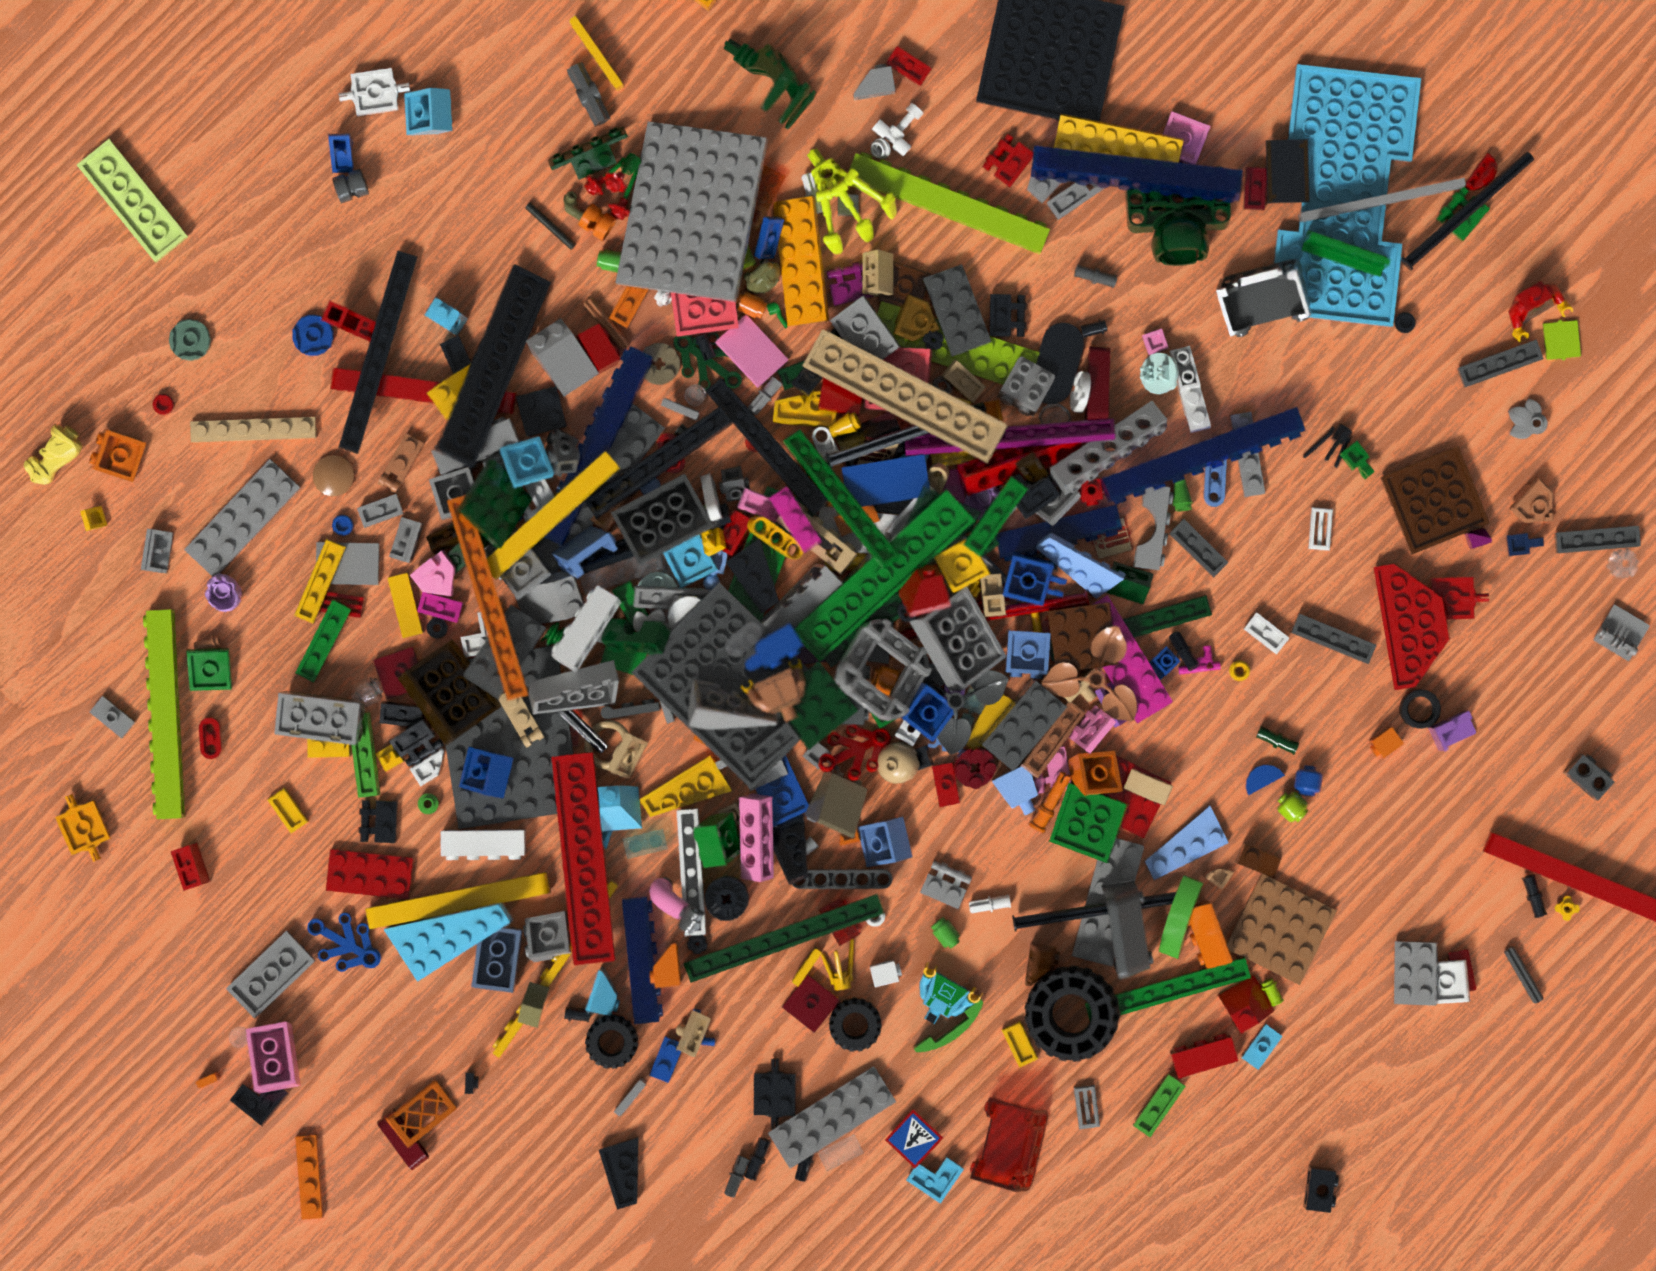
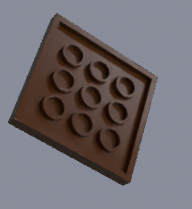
M1459 446L1380 477L1411 555L1490 523Z

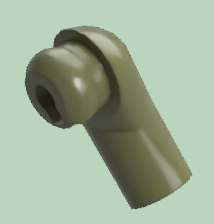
M569 191L563 199L565 211L580 221L584 211L577 206L576 193Z

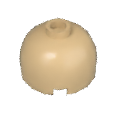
M895 742L885 746L878 756V772L880 776L893 784L911 780L919 769L916 750L904 742Z

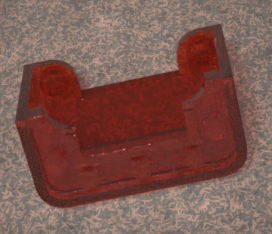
M989 1097L984 1111L987 1117L991 1118L982 1158H978L971 1164L970 1179L1013 1192L1028 1191L1034 1181L1048 1121V1111L1038 1107Z

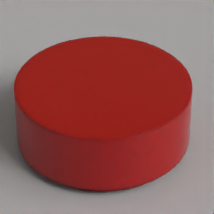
M166 394L157 395L152 403L154 411L160 415L170 414L175 406L174 400Z

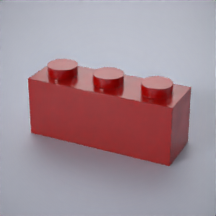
M1222 1033L1213 1036L1214 1040L1206 1042V1039H1201L1193 1042L1194 1045L1187 1048L1186 1045L1173 1048L1174 1051L1170 1052V1056L1178 1079L1239 1061L1232 1037Z

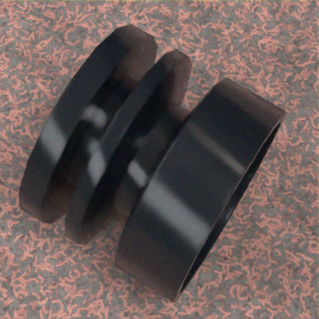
M724 875L716 878L710 883L705 893L707 911L721 921L737 919L744 913L749 902V892L746 885L741 879L734 876ZM727 894H730V900L732 902H726L724 904L722 902L723 898L721 897V895L726 896Z

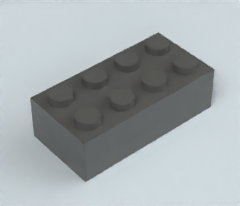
M510 605L504 617L519 666L521 667L545 632L546 627L513 605ZM487 639L464 673V677L499 700L504 693V688L489 639Z
M1031 678L980 739L979 743L1014 771L1067 707L1041 684Z

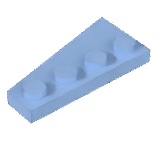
M1053 533L1048 534L1036 545V548L1096 599L1125 578L1126 574L1122 571L1116 572L1112 570L1109 564L1104 561L1100 563L1091 558V554L1086 551L1080 552L1074 548L1075 545Z
M1209 805L1144 862L1153 880H1156L1229 842Z

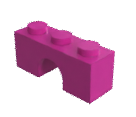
M787 487L769 498L804 553L822 543Z

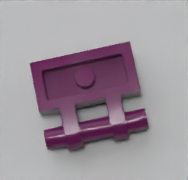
M855 262L851 266L842 268L837 266L833 270L826 271L828 279H837L836 284L829 285L834 306L855 302L862 296H865L866 299L875 297L862 293L863 278L861 272L863 271V263ZM855 274L854 280L843 281V276Z

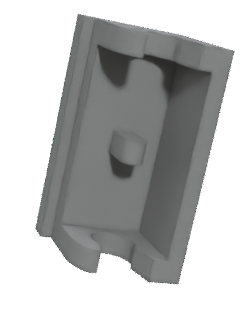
M401 517L389 557L412 563L424 524Z
M147 529L141 570L167 574L173 539L172 532Z

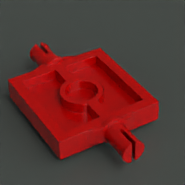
M1474 577L1431 578V589L1444 598L1447 620L1475 619L1476 603L1489 602V598H1481L1489 597V593L1476 594Z

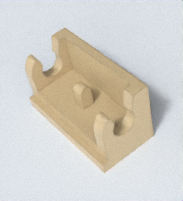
M879 249L863 253V294L880 297L881 294L893 295L892 253Z

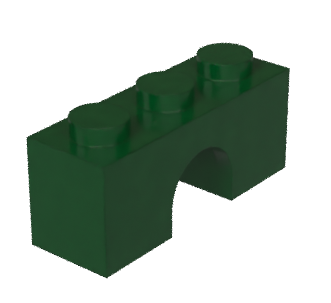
M612 618L601 637V641L611 652L627 651L631 654L641 652L654 655L664 654L671 632L662 622L644 621L641 629L634 634L635 629L626 619Z

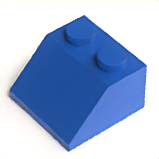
M468 747L459 787L483 795L504 799L513 758Z

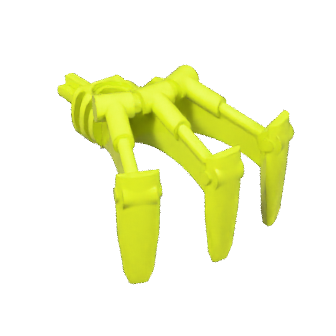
M817 148L810 150L807 157L815 167L811 175L814 177L819 190L816 191V198L818 202L821 201L823 216L826 218L828 234L823 237L826 246L833 254H841L843 252V244L840 235L834 233L829 200L834 196L841 198L857 220L858 224H856L855 229L859 236L865 242L873 240L874 230L870 219L865 218L863 220L846 191L849 186H853L880 202L881 208L890 219H894L897 214L895 196L892 193L886 194L885 197L872 189L868 183L858 177L859 173L856 170L850 169L846 173L833 158L825 161ZM833 173L830 178H824L826 174Z

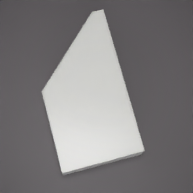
M443 748L410 768L420 787L439 775L444 755Z

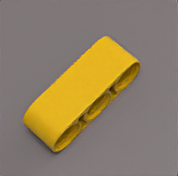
M753 516L749 519L747 523L748 530L777 552L790 559H798L803 555V551L795 538L774 523L761 516ZM761 520L763 527L760 531H757L755 524ZM778 532L779 540L773 543L772 535ZM791 544H794L796 551L790 555L788 548Z

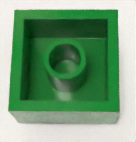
M733 812L710 815L693 828L694 839L697 841L699 848V858L704 868L727 865L741 853L740 839Z

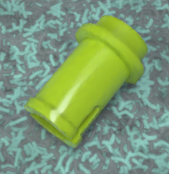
M1271 978L1261 983L1263 986L1261 989L1265 990L1271 1006H1276L1284 1001L1276 986L1277 981Z

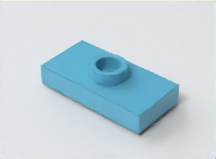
M1264 1024L1241 1058L1259 1070L1283 1036L1267 1024Z

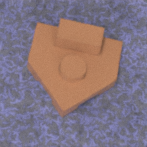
M1536 477L1530 485L1526 484L1514 497L1513 500L1515 502L1509 507L1524 523L1553 521V491Z

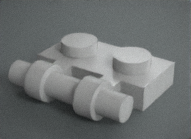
M934 860L931 868L938 871L937 875L934 876L928 873L920 893L959 909L966 893V889L959 887L960 883L963 881L970 884L972 876L965 874V871L961 869L958 871L949 867L945 862L940 863ZM946 874L955 878L954 883L943 880V875Z

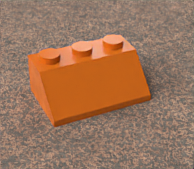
M1207 900L1195 904L1188 926H1190L1192 934H1189L1193 946L1197 945L1200 952L1196 954L1200 965L1210 969L1232 963L1231 955L1212 904Z

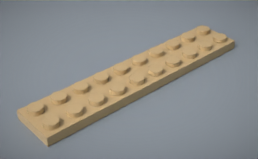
M824 329L820 332L803 364L804 368L987 463L1008 426Z

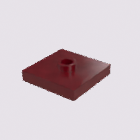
M413 647L373 660L387 700L408 693L398 678L406 670L418 663Z
M807 974L801 984L783 1004L782 1008L815 1033L840 1002V999Z

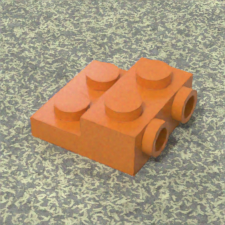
M106 429L103 430V433L99 432L95 442L99 444L97 451L92 452L89 458V463L92 464L91 469L133 482L146 443Z

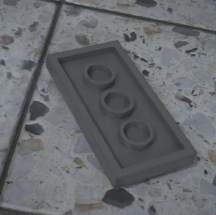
M962 264L923 278L952 357L991 343Z

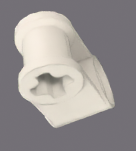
M818 427L814 430L812 439L817 451L828 464L825 453L828 452L830 454L839 450L836 443H834L830 431L825 427ZM819 430H824L827 433L828 437L825 442L817 441L815 435Z

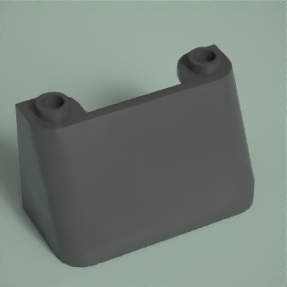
M1298 258L1223 277L1220 279L1216 289L1230 337L1235 335L1236 337L1245 336L1252 326L1290 316L1293 320H1297V322L1305 321L1312 314L1303 270Z

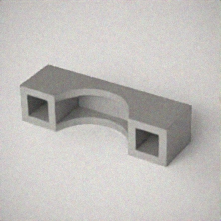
M1144 484L1141 506L1148 509L1153 515L1155 530L1149 541L1136 546L1133 567L1160 570V566H1164L1165 554H1162V547L1167 545L1168 534L1164 532L1165 525H1169L1171 513H1167L1168 504L1172 505L1173 492H1170V487Z

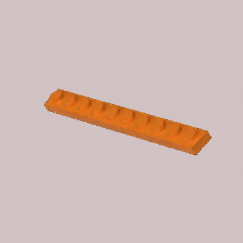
M464 495L447 500V504L507 701L527 696L528 692L479 532L457 510L466 496Z

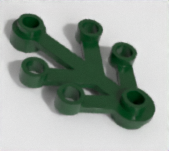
M711 332L707 335L708 337L711 335H715L717 337V340L719 339L718 334L715 332ZM691 335L675 336L673 344L675 349L681 352L682 375L685 378H691L694 375V369L690 365V352L697 358L700 379L698 386L702 391H706L711 387L706 365L722 376L728 387L735 389L741 385L742 378L739 373L729 372L712 358L704 361L700 349L695 346L698 345L695 344L696 337ZM686 339L688 341L687 346H681L680 341ZM721 348L713 349L716 354L715 357H728ZM690 368L692 370L691 375L686 376L684 370ZM731 377L738 379L736 384L730 383ZM702 381L708 382L707 388L701 387Z

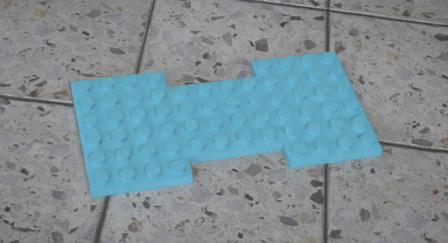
M1301 64L1296 65L1288 140L1308 139L1310 202L1301 203L1300 213L1387 194L1391 160L1412 161L1421 78ZM1386 205L1303 223L1299 222L1298 232L1277 230L1274 263L1295 258L1300 260L1312 312L1309 318L1393 327L1402 244L1382 241ZM1310 230L1386 256L1388 259H1391L1388 267L1383 269L1381 277H1376L1303 252L1301 248L1306 233Z

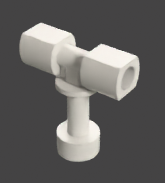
M910 103L906 108L908 113L896 127L894 125L889 127L880 119L872 128L879 137H885L893 144L892 148L902 157L912 147L902 139L905 136L902 132L914 118L919 120L924 114L913 103Z

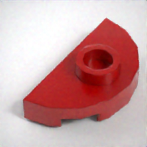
M1487 152L1466 182L1465 188L1467 190H1480L1488 186L1495 178L1498 164L1490 153Z

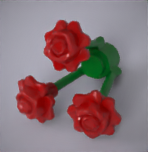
M629 153L626 158L622 157L603 176L591 178L588 175L585 177L587 182L584 186L587 192L593 196L604 194L602 190L603 183H606V188L611 192H624V189L627 187L619 203L608 204L611 210L610 214L620 220L629 217L630 211L626 207L628 203L627 198L636 180L641 159L633 153ZM621 167V172L619 171L615 173V171ZM625 173L627 175L633 174L628 186L623 181Z

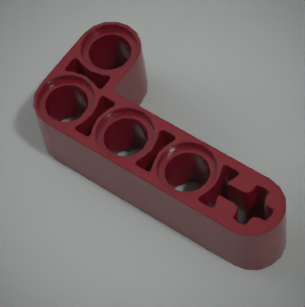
M1089 346L1088 373L1090 374L1091 386L1085 421L1108 419L1110 347Z

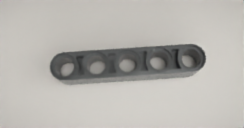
M808 869L806 881L801 885L794 883L792 886L797 889H885L892 884L893 879L891 873L886 869ZM819 873L824 874L827 878L826 882L821 885L817 884L814 879ZM839 873L847 876L845 884L841 885L836 882L835 877ZM860 873L868 876L867 883L863 885L856 881V877ZM879 874H887L889 881L886 884L878 883L877 877Z

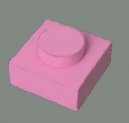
M1162 329L1142 335L1148 356L1169 348Z

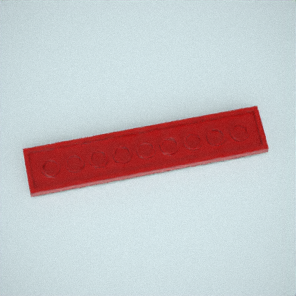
M594 752L551 757L573 965L616 961Z

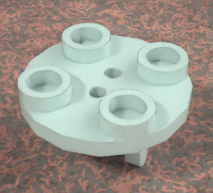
M1155 353L1145 359L1142 367H1140V379L1145 389L1154 394H1164L1176 388L1178 367L1174 357L1164 353Z

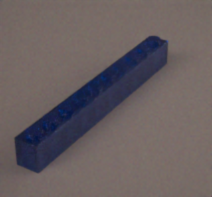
M1034 146L1030 177H1035V179L1041 181L1053 179L1059 183L1070 181L1076 182L1079 185L1095 184L1101 188L1112 186L1118 187L1121 190L1137 189L1143 193L1154 191L1160 192L1162 195L1180 194L1186 198L1197 196L1204 200L1222 199L1224 202L1232 203L1239 201L1243 170Z
M630 346L629 350H624L620 358L623 362L619 369L616 368L611 377L614 381L611 387H606L602 395L604 401L601 406L598 405L593 413L595 420L592 425L588 424L583 434L586 438L583 444L579 443L577 446L580 451L577 470L574 473H567L565 481H560L556 489L558 494L605 451L609 453L654 361L652 356ZM585 500L544 537L563 546Z
M1295 407L1100 479L1108 503L1114 501L1115 505L1127 501L1126 497L1133 494L1134 498L1146 494L1145 490L1153 487L1155 491L1166 487L1165 482L1172 480L1174 484L1185 480L1184 475L1192 473L1193 476L1204 473L1203 468L1211 466L1212 469L1223 466V461L1231 459V462L1242 459V454L1250 451V454L1253 455L1263 451L1262 447L1269 444L1270 448L1282 444L1281 440L1288 437L1291 441L1302 437L1300 433L1306 429L1299 410Z

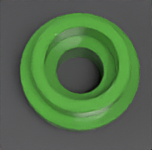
M427 793L419 798L418 808L422 813L432 814L438 809L439 801L435 795ZM426 800L431 801L432 806L430 808L425 807L424 802Z

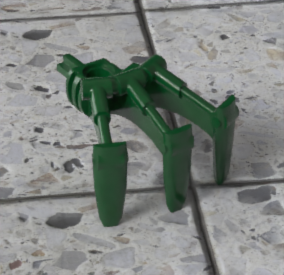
M732 39L726 40L724 50L734 56L733 60L752 74L772 78L773 86L767 94L761 109L765 112L768 111L787 90L791 100L782 112L778 122L784 124L787 121L785 128L788 130L814 100L817 92L814 90L810 92L812 88L806 82L804 84L799 82L796 77L797 74L787 58L770 44L765 45L762 49L755 50L746 43L741 46Z

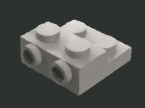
M565 911L525 918L523 933L525 938H527L528 944L525 946L527 958L533 962L554 959V956L571 953L568 917Z

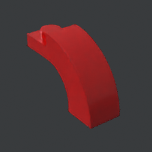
M330 300L321 319L334 327L369 342L376 321Z

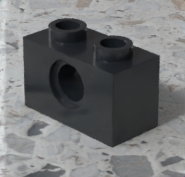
M1308 1166L1303 1206L1306 1210L1331 1213V1208H1335L1336 1195H1333L1334 1187L1338 1186L1339 1175H1336L1334 1169ZM1324 1184L1327 1186V1191L1322 1195L1317 1194V1187Z

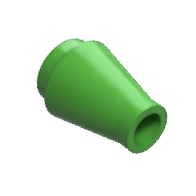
M1186 480L1174 481L1172 506L1175 507L1177 512L1191 510L1193 501Z

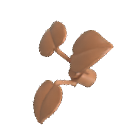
M1118 626L1102 630L1093 639L1091 652L1093 656L1102 659L1098 669L1092 670L1088 677H1077L1078 671L1074 665L1061 662L1052 667L1042 681L1044 688L1061 697H1071L1077 694L1080 690L1078 682L1080 680L1088 681L1095 688L1101 686L1110 692L1102 700V708L1106 714L1113 719L1130 722L1135 718L1137 701L1133 691L1123 684L1116 686L1112 690L1104 684L1105 674L1101 671L1105 659L1110 663H1116L1122 660L1126 654V641Z

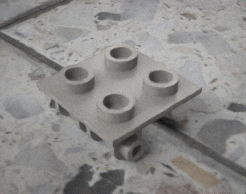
M1614 604L1593 641L1629 661L1632 655H1636L1637 647L1650 625Z

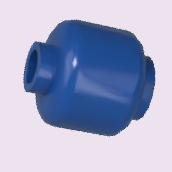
M1304 765V769L1296 771L1294 788L1299 791V795L1315 796V793L1321 791L1323 775L1321 772L1316 771V767Z

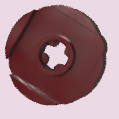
M979 746L964 748L957 754L954 761V774L964 786L973 789H979L981 786L986 785L993 778L997 769L993 756L988 750ZM972 763H974L975 765L979 763V769L977 771H970L972 769L970 766Z

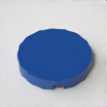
M304 316L294 326L292 340L295 347L301 353L308 356H319L331 348L334 341V330L332 325L321 320V316Z

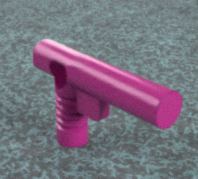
M1203 646L1205 656L1196 658L1200 666L1192 671H1188L1187 666H1178V672L1181 675L1220 670V661L1213 662L1211 646ZM1208 662L1213 665L1212 668H1206Z

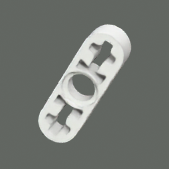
M711 473L700 476L708 515L711 521L721 519L722 514L714 479Z

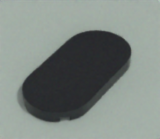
M1054 324L1048 328L1043 336L1036 364L1055 375V379L1042 401L1044 404L1054 405L1060 403L1071 392L1084 347L1081 332L1072 324Z

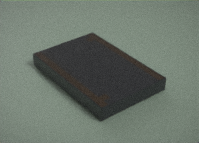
M1308 139L1266 140L1267 204L1309 203Z

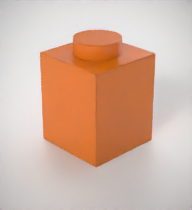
M1389 726L1369 741L1371 743L1369 748L1376 757L1385 758L1404 743L1393 727Z

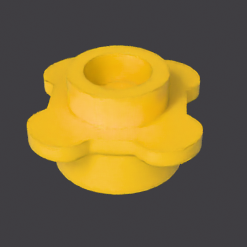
M1565 896L1559 904L1555 905L1554 909L1562 915L1563 920L1569 921L1574 913L1579 912L1580 907L1572 902L1570 896Z

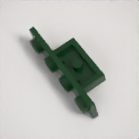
M624 127L612 128L607 134L594 136L589 142L582 145L576 144L564 153L554 154L548 159L551 170L572 163L580 180L616 164L617 162L609 145L627 138L628 135Z

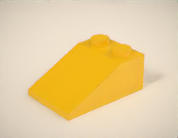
M470 365L444 380L427 393L446 420Z

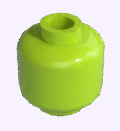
M1285 792L1278 799L1280 804L1277 811L1289 822L1296 821L1298 823L1309 811L1307 809V801L1297 792H1291L1289 795Z

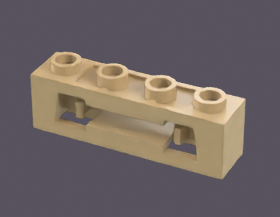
M797 502L814 530L833 546L836 544L843 550L841 553L833 547L829 552L837 559L835 562L827 556L828 552L820 545L811 549L842 575L858 556L854 552L856 548L848 541L845 544L838 539L840 535L832 528L826 530L822 526L824 522L816 515L810 517L805 513L808 509L800 502ZM779 516L776 522L790 532L781 516Z

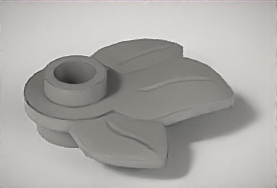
M1532 399L1526 401L1525 408L1514 407L1508 411L1510 419L1516 424L1510 431V435L1515 438L1527 439L1532 434L1543 433L1548 427V421L1542 415L1540 404ZM1535 420L1541 421V425L1539 427L1533 426V422Z

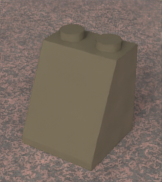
M833 769V772H824L805 815L819 824L854 838L868 789L861 786L862 781L848 780L844 778V773Z

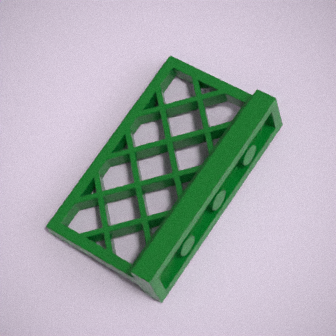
M1310 230L1307 231L1301 248L1303 252L1376 277H1381L1383 269L1388 267L1391 259H1388L1386 256Z

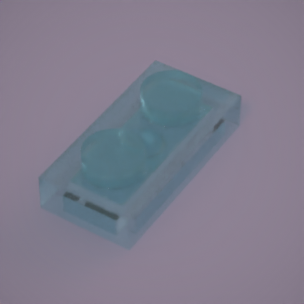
M663 829L623 838L627 859L668 849Z

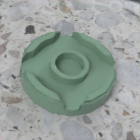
M182 320L170 332V348L176 356L183 360H198L205 356L210 349V332L204 324L197 320Z

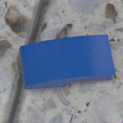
M1167 646L1149 661L1159 680L1181 662Z

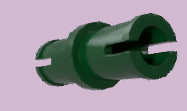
M1263 726L1260 727L1256 735L1257 739L1259 738L1272 744V747H1279L1293 755L1299 746V742L1282 736L1283 733H1275Z

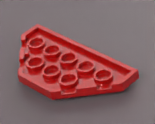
M1397 564L1374 567L1394 690L1416 687L1450 640L1444 598Z

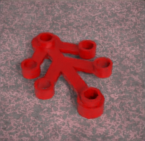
M849 724L846 728L845 733L849 738L840 736L837 732L829 734L827 740L829 745H843L849 747V749L834 756L828 753L821 755L818 762L819 768L824 772H830L836 764L855 756L853 766L848 772L849 779L853 781L858 780L861 776L860 768L866 750L874 747L872 756L866 763V769L869 772H876L879 766V753L891 742V736L887 730L880 728L872 732L859 728L855 724ZM849 729H854L855 733L849 732ZM860 736L868 740L859 742L850 738ZM831 737H836L838 741H832ZM880 737V738H882L884 741H883V742H880V741L877 740V738ZM827 762L830 766L826 767L823 765V763ZM869 763H874L876 767H871ZM856 771L858 775L854 776L851 772Z

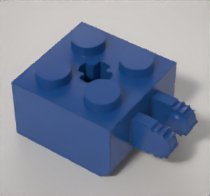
M1013 552L1003 596L1043 606L1046 593L1063 597L1064 594L1059 589L1049 588V582L1052 581L1063 585L1066 584L1067 579L1052 575L1054 562ZM1031 575L1034 581L1030 580V583H1025L1023 577Z
M788 624L759 641L754 649L755 655L746 660L745 669L752 671L763 666L764 669L769 667L770 670H773L783 663L781 661L783 658L788 657V659H791L801 652L799 649L803 645L791 625Z

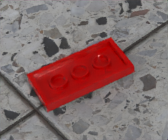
M330 849L326 891L409 899L414 858Z

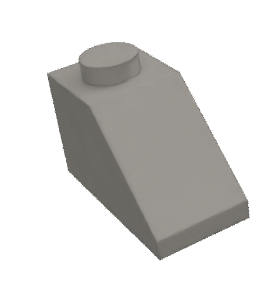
M886 64L875 65L874 69L869 71L854 92V101L895 94L891 66L887 67Z

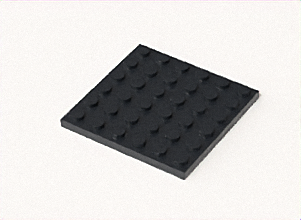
M998 0L976 103L1058 121L1061 114L1100 121L1125 6L1100 0Z

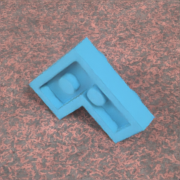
M946 1156L936 1173L919 1164L916 1168L912 1169L906 1181L941 1204L964 1168Z

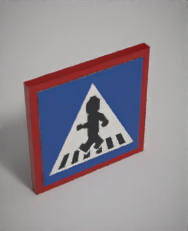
M912 1110L885 1141L916 1168L939 1144L943 1137L916 1111Z

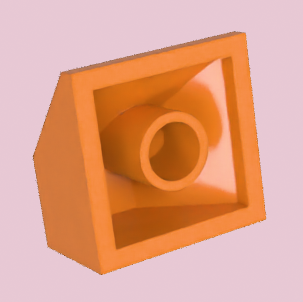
M1115 751L1093 752L1090 754L1081 753L1067 760L1070 776L1072 777L1071 781L1083 795L1123 791Z
M673 941L653 966V971H650V982L655 983V988L681 985L677 941Z

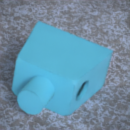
M436 297L424 313L426 317L458 336L468 320L466 316Z

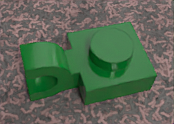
M1358 441L1340 454L1352 471L1355 468L1359 469L1364 480L1375 472L1366 462L1370 456Z

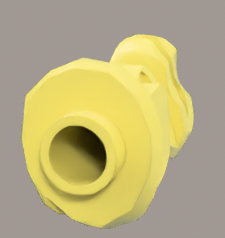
M54 424L51 428L52 437L47 442L46 447L39 450V453L44 457L43 460L40 461L34 456L25 460L24 468L30 475L32 482L45 485L51 483L56 472L80 454L82 443L77 439L79 434L69 426L63 428L60 425Z

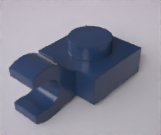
M1528 533L1506 536L1508 556L1530 554L1531 547L1544 546L1543 538L1528 539Z

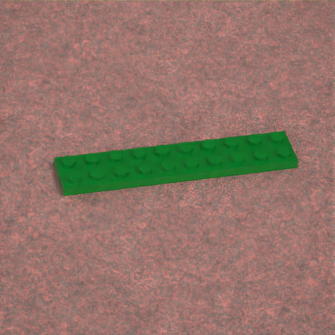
M945 489L889 541L899 553L900 559L883 570L872 556L793 628L799 640L819 661H822L902 588L916 569L926 566L975 520Z

